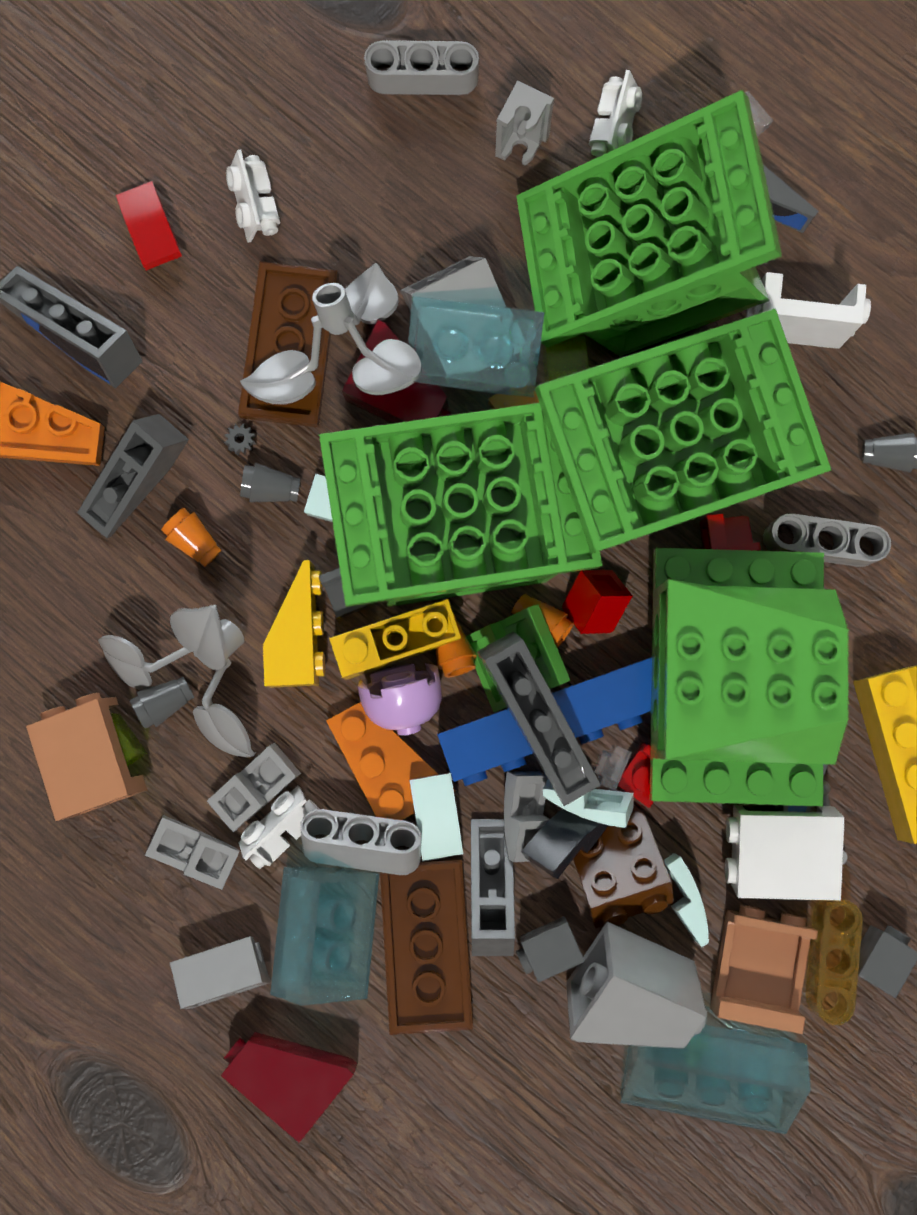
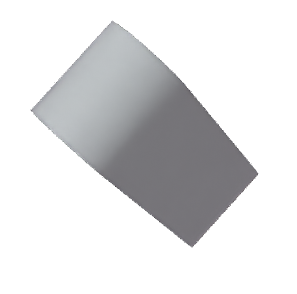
M377 41L369 45L364 55L368 84L377 93L464 95L473 91L478 84L479 56L475 47L468 42ZM380 65L390 66L389 69L384 71L376 69ZM420 65L430 67L426 71H418L415 69L417 66ZM462 65L468 67L469 69L460 72L456 71L453 68Z
M799 514L780 516L771 522L763 533V543L769 551L824 553V562L855 567H866L884 559L891 549V538L882 527ZM779 526H786L792 531L794 537L792 544H785L779 539L777 533ZM820 531L831 535L834 544L832 550L824 549L820 545L818 539ZM861 537H865L872 542L874 549L872 556H868L861 551L859 545Z
M316 809L308 812L301 821L302 850L305 857L312 862L395 875L410 874L420 864L421 832L413 823L325 809ZM318 834L327 835L324 838H314ZM358 840L368 841L365 844H356L354 842ZM398 846H406L410 849L398 850L395 848Z

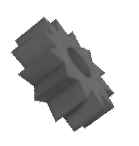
M244 423L240 427L235 424L234 429L228 428L230 433L225 434L228 440L224 442L225 445L229 446L228 450L230 452L235 451L237 456L242 451L246 456V450L252 451L251 445H256L253 441L256 435L251 433L252 428H246ZM239 436H244L242 443L236 442Z

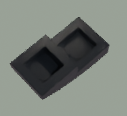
M561 809L534 835L521 852L527 860L558 880L578 852L583 850L588 853L609 825L594 822Z

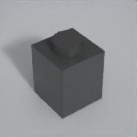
M565 916L519 936L523 948L516 950L520 963L525 974L534 972L538 983L585 962Z
M870 925L846 968L896 999L917 962V951L907 946L911 938L895 928L887 925L885 931H882Z

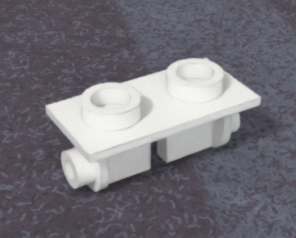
M626 70L624 80L619 77H611L609 82L603 86L598 113L599 115H609L610 118L595 119L589 146L592 148L591 154L596 157H600L607 152L632 142V123L635 112H638L641 108L642 91L637 86L630 70Z
M237 150L231 166L227 167L226 179L229 190L235 192L238 226L244 228L247 242H251L256 231L262 230L263 235L266 236L276 234L280 219L274 197H259V194L270 193L271 191L265 163L260 161L257 155H251L243 159L241 150Z
M298 785L291 792L287 791L281 794L274 801L271 807L272 811L260 822L257 820L251 823L242 833L241 841L238 842L242 856L245 860L250 858L252 863L259 869L265 864L270 866L290 847L289 842L281 834L286 830L297 840L301 836V821L308 812L319 809L310 799L306 801Z

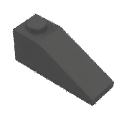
M160 414L133 420L77 513L105 538L111 537L171 469L189 439Z
M471 819L472 956H514L513 862L508 857L504 819Z

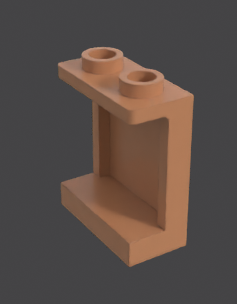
M100 693L89 694L75 700L77 707L66 710L65 706L44 711L40 713L41 721L26 726L55 821L76 817L147 791L143 775L131 777L109 711L110 708L119 705L116 697L101 698Z
M740 905L739 912L726 910L710 1009L718 1018L803 1034L805 1016L799 1012L810 939H817L818 930L806 925L807 918L788 913H781L780 920L765 917L764 909L747 905Z

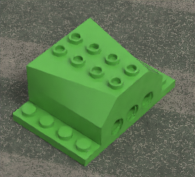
M743 90L516 195L539 340L546 347L585 334L621 357L770 301L755 266L782 256L749 97Z
M776 308L538 385L535 388L591 553L831 471Z
M540 403L319 434L346 607L386 601L387 607L535 585L546 583L557 574L600 568L602 566L600 551L591 553Z
M655 548L653 566L650 800L823 806V764H836L848 722V627L836 590L824 589V553Z

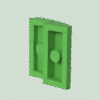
M539 604L528 607L466 636L477 656L474 659L475 669L494 713L507 708L477 651L512 631L523 639L549 689L571 681Z

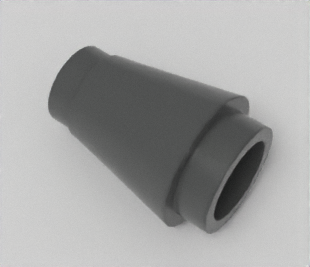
M914 433L864 439L862 463L911 473L912 469H917V437H915Z
M255 463V467L245 465L240 497L250 498L249 503L297 502L300 478Z
M181 677L177 680L137 691L138 696L129 701L141 724L146 729L152 725H155L157 728L195 697L184 677Z

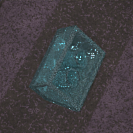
M317 866L283 868L270 995L301 1006L367 999L379 873Z

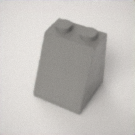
M469 256L400 290L444 379L452 385L458 383L459 386L470 384L481 377L479 371L491 365L495 369L504 367L516 360V353L524 350L486 258Z
M608 921L584 955L583 959L585 962L577 965L566 982L570 1039L576 1042L685 1048L694 1034H699L702 1031L707 1020V1011L704 1006L695 961Z

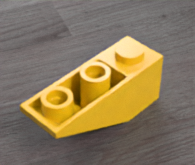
M303 560L264 641L265 687L319 685V676H325L324 652H318L317 636L324 634L323 612L316 611V595H322V584L318 576L322 574L321 571H315V566L310 560Z
M446 599L329 639L343 679L348 680L461 639L449 600Z

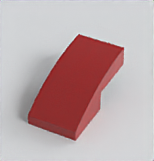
M152 181L116 195L123 218L145 271L182 257L173 229L166 217L159 194Z

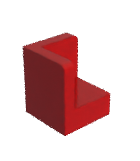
M723 514L706 516L700 522L703 549L761 551L760 542L753 543L748 516L724 518Z
M581 570L562 608L581 634L612 633L633 595L612 570Z

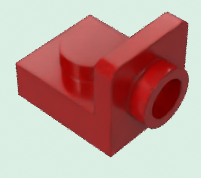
M641 744L614 784L625 792L634 793V798L650 808L654 802L650 800L651 746Z

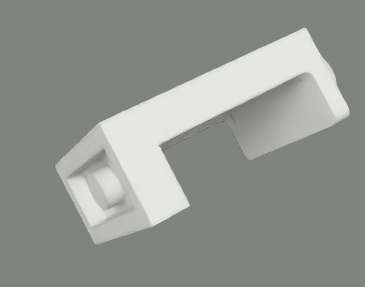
M766 272L761 281L770 301L747 310V317L776 308L787 343L839 349L851 336H854L862 324L867 322L871 301L865 298V284H857L839 305L781 298L783 274Z
M734 805L733 817H727L726 838L728 843H732V858L725 859L726 883H731L738 898L841 900L844 816L834 806H817V812L748 811L745 810L743 805Z

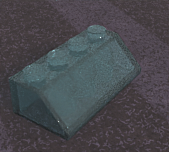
M705 1024L699 1034H694L685 1048L629 1045L620 1103L787 1134L811 1091L807 1044L790 1041L785 1037H768L748 1033L742 1029L730 1030Z

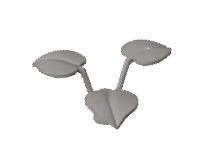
M375 263L357 277L346 289L338 283H327L317 288L313 293L312 300L318 315L311 318L314 330L310 361L307 355L300 351H283L264 361L250 376L240 380V382L249 394L266 403L281 405L302 399L316 385V380L311 372L318 367L322 328L334 335H340L349 330L359 350L365 356L353 367V381L357 388L367 394L384 395L412 385L414 381L420 378L422 365L416 351L407 343L399 340H384L371 351L355 327L360 321L366 324H375L378 320H385L396 310L399 303L395 287L384 275L379 265Z
M216 605L194 609L183 608L175 611L170 617V624L183 648L154 663L145 662L140 649L124 638L105 635L98 639L104 655L116 675L127 685L138 690L147 689L152 685V679L148 672H154L193 652L194 656L203 664L216 670L202 698L203 706H197L193 710L198 728L210 743L226 753L240 757H252L256 754L251 748L249 736L239 718L226 707L213 704L212 696L225 670L231 665L228 657L244 643V636L234 623L226 619H219Z

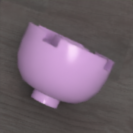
M425 663L426 671H415L414 664H406L371 674V683L367 685L363 680H360L357 687L365 714L376 725L387 730H397L398 735H410L419 732L422 729L421 724L429 721L439 710L442 694L438 666Z

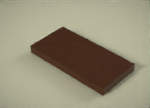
M259 262L243 379L250 376L264 361L283 351H300L307 355L309 361L311 360L314 330L311 318L318 315L312 296L320 286L327 283H338V270ZM324 328L321 329L318 367L311 372L316 380V385L308 395L289 404H271L253 397L242 387L238 416L241 419L319 428L331 333Z
M462 859L420 861L418 868L407 875L380 872L389 1034L473 1030Z

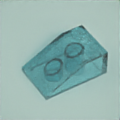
M412 296L408 345L416 351L422 365L421 376L414 382L495 394L534 397L545 312L534 309Z

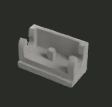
M517 80L497 118L495 156L506 160L512 153L514 145L523 144L526 146L527 152L523 154L522 165L530 163L541 142L546 143L549 137L554 98Z
M252 936L170 962L181 1009H193L271 983L259 942L255 943Z

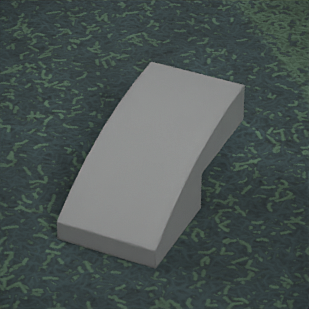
M273 743L241 772L234 775L207 802L231 831L234 832L286 788L301 772L276 743Z
M540 771L507 772L504 828L508 857L512 862H530L521 851L550 820L543 816L546 800L543 796V787L548 778Z
M162 815L145 852V856L184 871V875L221 890L239 854V850L165 815Z

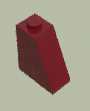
M378 320L366 342V346L373 351L384 340L399 339L386 323ZM362 353L360 354L357 362L365 358V356ZM423 367L420 378L414 381L412 385L389 394L372 395L361 391L353 381L352 372L342 389L346 402L392 424L451 415V412L447 410V396Z
M254 1032L247 1042L239 1038L223 1059L229 1065L220 1076L300 1143L352 1078L358 1063L346 1056Z

